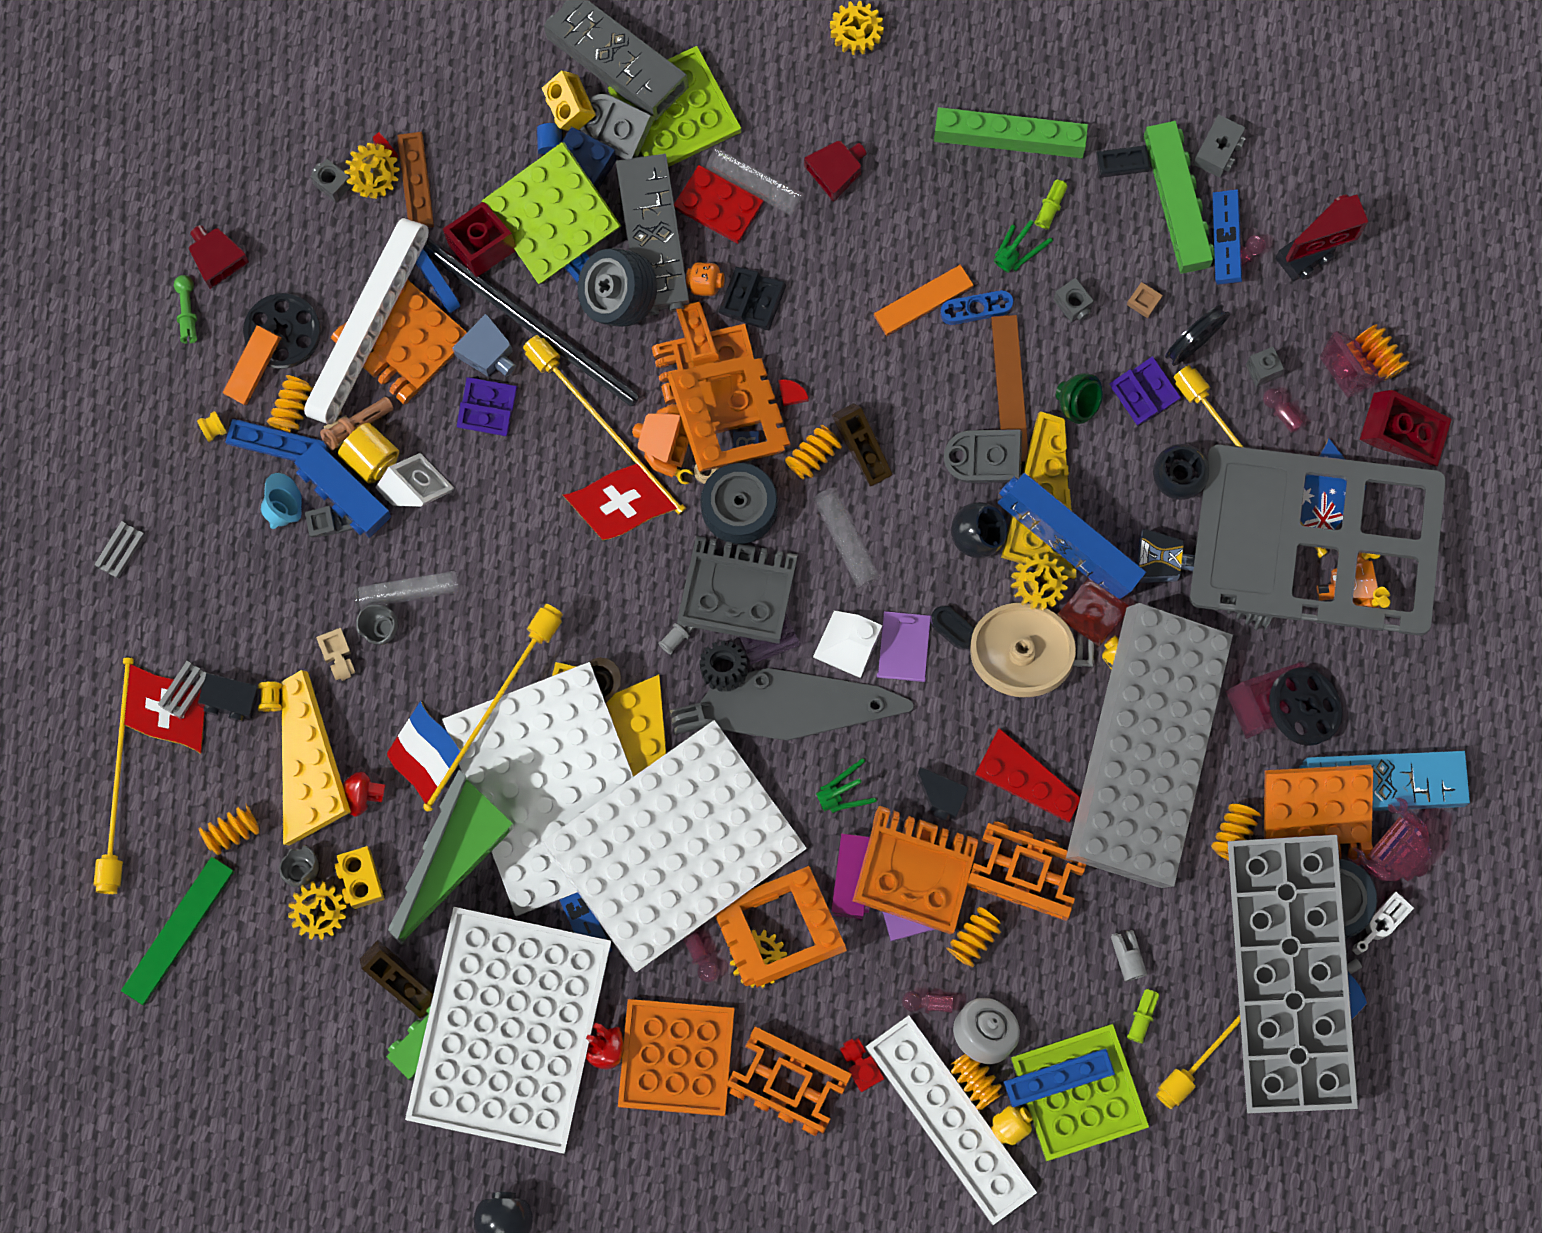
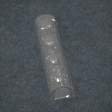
M718 147L712 152L706 164L707 170L757 196L763 202L791 217L794 216L805 197L804 193Z
M832 487L817 494L813 501L857 590L881 580L880 574L837 488Z
M455 571L353 589L358 610L370 604L389 605L461 592L459 577Z

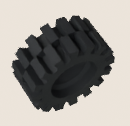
M721 641L720 646H717V643L714 642L712 643L713 649L707 646L705 648L706 654L702 652L701 660L699 661L705 684H709L713 690L717 686V690L721 692L723 687H726L727 691H731L732 685H734L735 689L738 688L739 681L743 683L745 676L748 674L745 652L741 650L739 645L735 647L734 642H729L728 646L725 641ZM722 660H728L734 664L733 668L727 672L716 671L714 665Z

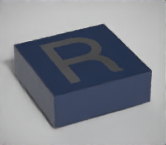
M759 431L733 432V448L759 443Z

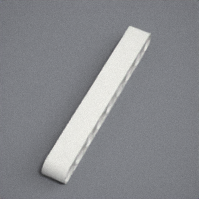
M402 218L397 223L306 402L304 411L307 417L329 425L337 419L427 241L429 230L426 225Z

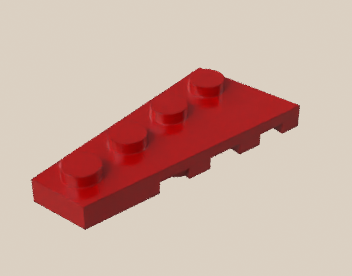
M998 728L975 775L1069 823L1080 802V797Z

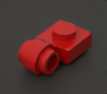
M859 1038L855 1040L850 1039L843 1043V1047L839 1049L847 1063L851 1060L855 1063V1065L848 1068V1071L852 1074L851 1076L860 1092L884 1080L872 1056L864 1060L862 1059V1054L866 1051Z

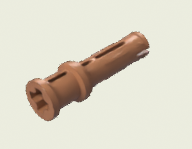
M383 397L349 419L346 417L338 420V424L333 427L322 429L320 432L321 438L329 449L334 450L338 447L339 443L346 440L362 424L372 423L385 414L392 412L393 405L387 397Z

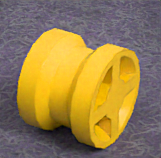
M216 411L210 413V416L206 419L200 418L197 420L208 442L213 441L217 435L223 436L227 434Z

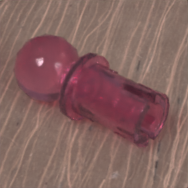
M1252 235L1246 241V247L1241 246L1242 266L1247 262L1253 261L1252 254L1259 255L1264 251L1266 245L1264 238L1259 235Z
M1272 388L1264 393V404L1268 408L1276 409L1273 415L1275 417L1278 416L1291 433L1304 423L1290 407V402L1283 403V395L1278 389Z
M698 932L687 936L683 941L693 959L692 964L698 963L699 965L698 977L704 982L714 981L718 976V968L707 959L712 956L711 953L707 952Z
M909 991L903 996L902 1005L910 1012H916L922 1007L925 1008V1013H928V1011L952 1013L953 996L929 995V992H927L926 997H922L916 991Z

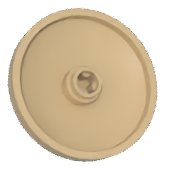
M1011 603L993 609L978 622L972 634L970 654L976 672L993 689L1015 697H1035L1051 692L1066 680L1074 664L1076 648L1071 630L1057 614L1047 608L1041 610L1039 605L1034 610H1031L1030 603L1024 605L1021 603Z

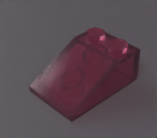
M1339 331L1334 332L1319 358L1345 396L1349 398L1373 384L1377 378V371L1373 363L1365 359L1362 354V348L1356 340H1352L1349 334Z
M1301 662L1249 679L1226 691L1246 739L1278 728L1272 718L1269 706L1271 687L1274 681L1283 673L1294 668L1303 667ZM1286 679L1288 689L1294 691V683ZM1308 679V682H1307V683H1308V686L1313 690V688H1312V686H1311V684H1310V681H1309V679ZM1280 701L1281 710L1284 713H1288L1287 704Z

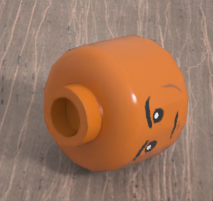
M697 262L693 264L692 268L687 270L686 286L690 288L694 295L714 296L719 288L724 286V273H720V269L715 263Z

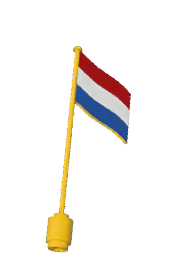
M545 604L543 608H539L527 627V630L530 632L528 636L532 639L462 750H460L450 734L429 715L421 701L388 750L387 756L394 768L415 787L425 802L423 805L425 811L433 810L431 808L536 642L542 644L543 641L550 642L562 623L563 613L555 607Z

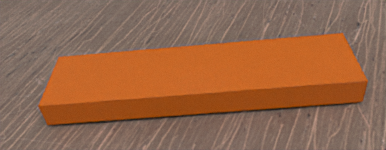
M958 265L875 312L874 317L885 335L889 336L942 306L946 301L952 300L972 289L973 283L962 266Z

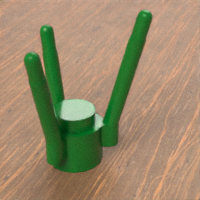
M1033 220L1027 223L1013 244L1007 246L1016 228L1015 225H1011L999 250L994 254V263L1005 272L1009 273L1012 269L1016 272L1022 264L1053 241L1052 238H1048L1018 260L1020 254L1015 249L1034 224Z
M860 759L830 783L820 787L821 791L817 792L816 795L824 812L831 810L833 814L842 809L863 806L877 801L876 798H869L838 804V802L842 801L841 793L853 788L862 781L858 778L838 789L835 785L864 764L865 759Z

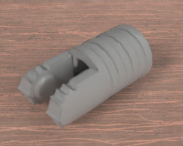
M1129 930L1125 933L1124 938L1128 951L1121 934H1112L1111 939L1124 981L1128 982L1147 976L1134 931Z

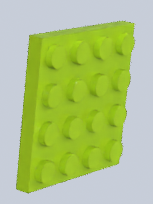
M697 46L667 59L687 75L689 88L656 121L653 120L640 151L643 157L666 154L668 167L741 133L738 121ZM608 87L610 96L636 107L614 89Z
M561 142L482 200L510 230L516 244L515 251L538 284L545 282L621 227L564 142Z
M1113 1024L1011 1057L1016 1076L1019 1077L1107 1049L1115 1075L1026 1103L1028 1111L1032 1116V1122L1046 1162L1149 1128Z

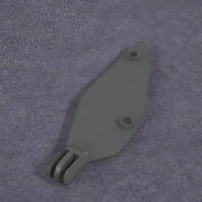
M766 668L749 672L745 676L743 683L739 681V687L736 689L732 685L731 691H727L726 687H723L721 692L717 690L716 686L714 690L710 689L700 703L670 709L669 713L673 717L671 721L675 727V735L700 730L715 720L723 731L789 741L908 713L913 709V702L878 686ZM872 704H877L880 708L874 710L870 706Z

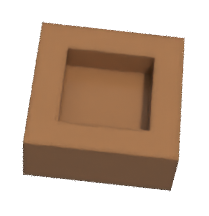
M1141 282L1127 302V306L1149 318L1163 295Z

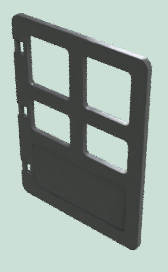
M1215 445L1210 448L1207 461L1209 465V479L1203 491L1190 592V602L1192 605L1205 609L1235 611L1236 613L1315 621L1316 623L1379 631L1387 630L1418 636L1429 632L1432 622L1445 489V477L1441 472L1226 445ZM1307 475L1341 478L1346 481L1343 520L1340 530L1301 525L1303 492ZM1367 482L1417 487L1425 491L1420 539L1413 540L1361 532L1364 492ZM1303 545L1338 551L1333 601L1324 602L1293 597L1292 587L1298 546ZM1359 553L1415 559L1418 562L1413 611L1404 612L1364 607L1353 603L1357 556ZM1220 597L1236 598V604L1220 603ZM1302 606L1318 608L1317 615L1302 613ZM1384 618H1400V625L1384 624Z

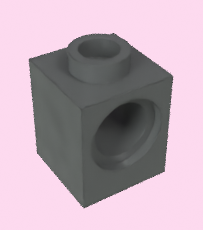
M328 159L322 164L316 165L310 176L313 185L335 203L352 186L346 182L350 177ZM327 177H335V180L331 183L324 182Z
M1076 278L1055 291L1053 298L1071 323L1076 319L1079 321L1084 320L1092 312L1091 309L1094 301ZM1077 299L1080 301L1081 305L1072 306L1069 303V300Z
M1274 347L1251 355L1246 363V367L1256 387L1280 378L1284 370Z

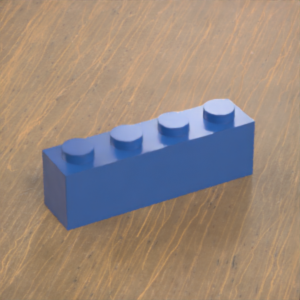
M317 441L294 462L298 468L296 474L305 483L311 481L316 486L314 491L324 501L328 498L334 504L332 509L341 518L346 515L352 521L350 526L360 536L364 533L370 538L391 518L389 511Z

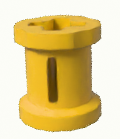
M279 682L259 683L261 704L258 705V710L263 712L281 711L279 690L282 688V684Z

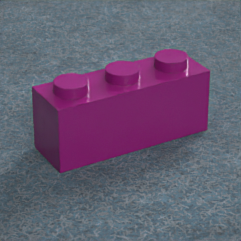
M841 833L831 911L833 916L863 919V914L869 913L870 907L853 902L852 900L870 837Z

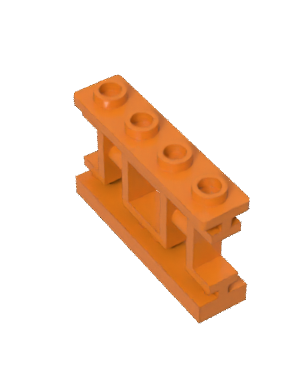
M1000 822L988 823L982 841L992 844L994 847L987 867L974 863L967 886L1067 921L1075 899L1063 895L1069 873L1072 872L1082 876L1086 864L1067 859V850L1059 848L1057 842L1044 839L1043 842L1033 839V834L1019 830L1018 833L1008 830L1009 826ZM992 834L1025 845L1027 848L1017 845L1012 858L998 854L1002 839L993 837ZM1042 852L1076 863L1077 866L1067 863L1062 876L1049 872L1048 868L1052 857L1044 855ZM1019 854L1044 863L1037 885L1012 877ZM994 863L1009 868L1004 882L1014 885V887L980 876L979 873L989 876ZM1044 881L1059 886L1054 900L1060 901L1064 905L1031 894L1029 891L1040 894Z
M754 1027L745 1047L757 1054L746 1076L733 1071L726 1085L731 1088L729 1094L741 1100H744L745 1096L755 1100L753 1104L755 1107L765 1112H768L769 1108L779 1112V1119L790 1124L794 1120L803 1124L802 1130L814 1136L818 1132L824 1134L830 1118L819 1113L830 1089L842 1095L852 1074L764 1030ZM759 1042L790 1057V1060L787 1061L779 1057L774 1068L771 1069L759 1063L765 1050L756 1046V1043ZM805 1065L838 1081V1085L827 1081L822 1093L807 1087L813 1073L805 1070ZM781 1066L805 1077L795 1100L770 1089ZM754 1072L767 1078L768 1081L763 1089V1093L772 1096L771 1100L738 1085V1080L748 1085ZM802 1096L817 1103L811 1116L820 1120V1123L817 1124L786 1109V1105L788 1104L797 1109Z

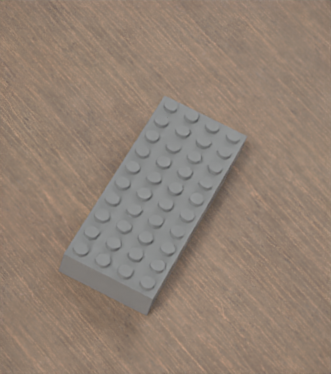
M1141 603L1126 608L1066 855L1067 859L1155 887H1174L1233 637L1232 634Z
M1338 835L1228 841L1247 1113L1358 1109Z

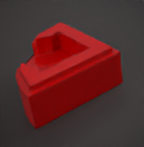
M380 132L372 137L375 146L377 144L383 145L384 149L392 151L390 157L398 158L393 147Z
M778 380L783 406L809 401L806 391L798 383L791 380Z

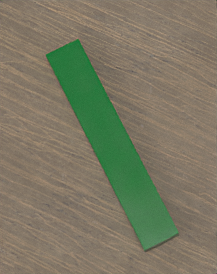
M213 857L209 859L121 989V992L145 1006L235 871Z

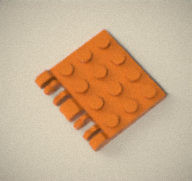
M407 279L372 348L373 352L369 354L363 368L375 378L389 365L390 367L378 378V382L381 384L387 383L396 372L402 377L398 378L391 385L389 392L393 395L397 394L396 398L405 405L454 356L452 348L467 332ZM346 323L341 325L332 334L331 339L335 343H337Z
M741 324L711 331L719 360L698 366L753 355L746 325ZM685 338L652 346L653 356L657 359L655 361L656 367L663 368L675 363L677 365V370L660 374L659 380L662 383L669 381L667 376L671 372L694 368ZM744 372L732 374L730 377L699 382L707 409L710 411L709 415L715 433L761 423ZM670 383L663 384L661 388L665 404L676 403Z
M1356 765L1265 770L1264 839L1338 835L1339 859H1341L1340 844L1348 843V858L1351 862L1357 861V843H1359L1360 861H1372V858L1368 856L1373 849L1372 766Z
M879 806L874 816L872 832L852 901L948 934H953L978 839L966 836L963 842V834L957 833L950 850L945 848L949 833L948 829L942 827L935 845L937 825L919 820L912 837L915 823L913 817L908 816L905 820L903 831L900 833L896 831L900 813L893 811L888 822L890 809Z

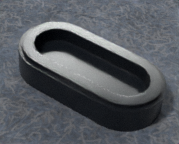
M937 607L930 616L932 627L958 649L970 648L975 628L951 607Z

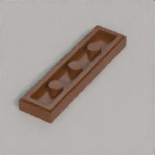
M415 132L397 135L407 218L424 224L428 228L434 227L423 133Z

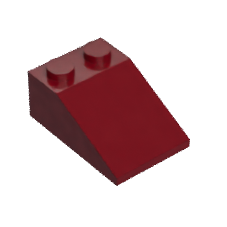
M1346 194L1334 199V202L1294 241L1286 256L1287 263L1358 240L1368 224V219L1358 195L1349 197Z
M1394 390L1374 392L1360 440L1378 449L1438 466L1452 419Z

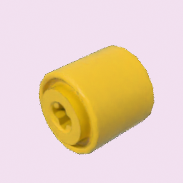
M364 423L355 429L346 438L338 451V457L368 484L381 480L388 467L396 464L399 456V450L370 423Z

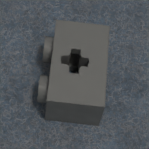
M1218 114L1193 165L1219 178L1224 171L1229 172L1235 161V158L1231 156L1235 150H1241L1246 140L1242 136L1245 127ZM1220 145L1225 146L1223 150L1219 149Z

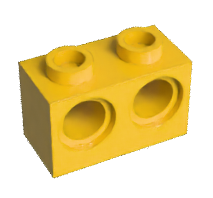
M560 71L542 87L546 103L551 108L555 117V123L560 129L569 131L573 127L580 130L596 116L577 74Z
M368 846L337 855L339 863L335 864L338 878H343L346 888L342 889V894L346 904L350 903L351 907L357 909L385 900L373 856ZM353 860L361 861V868L357 872H349L348 867ZM360 885H367V895L362 898L356 897V889Z

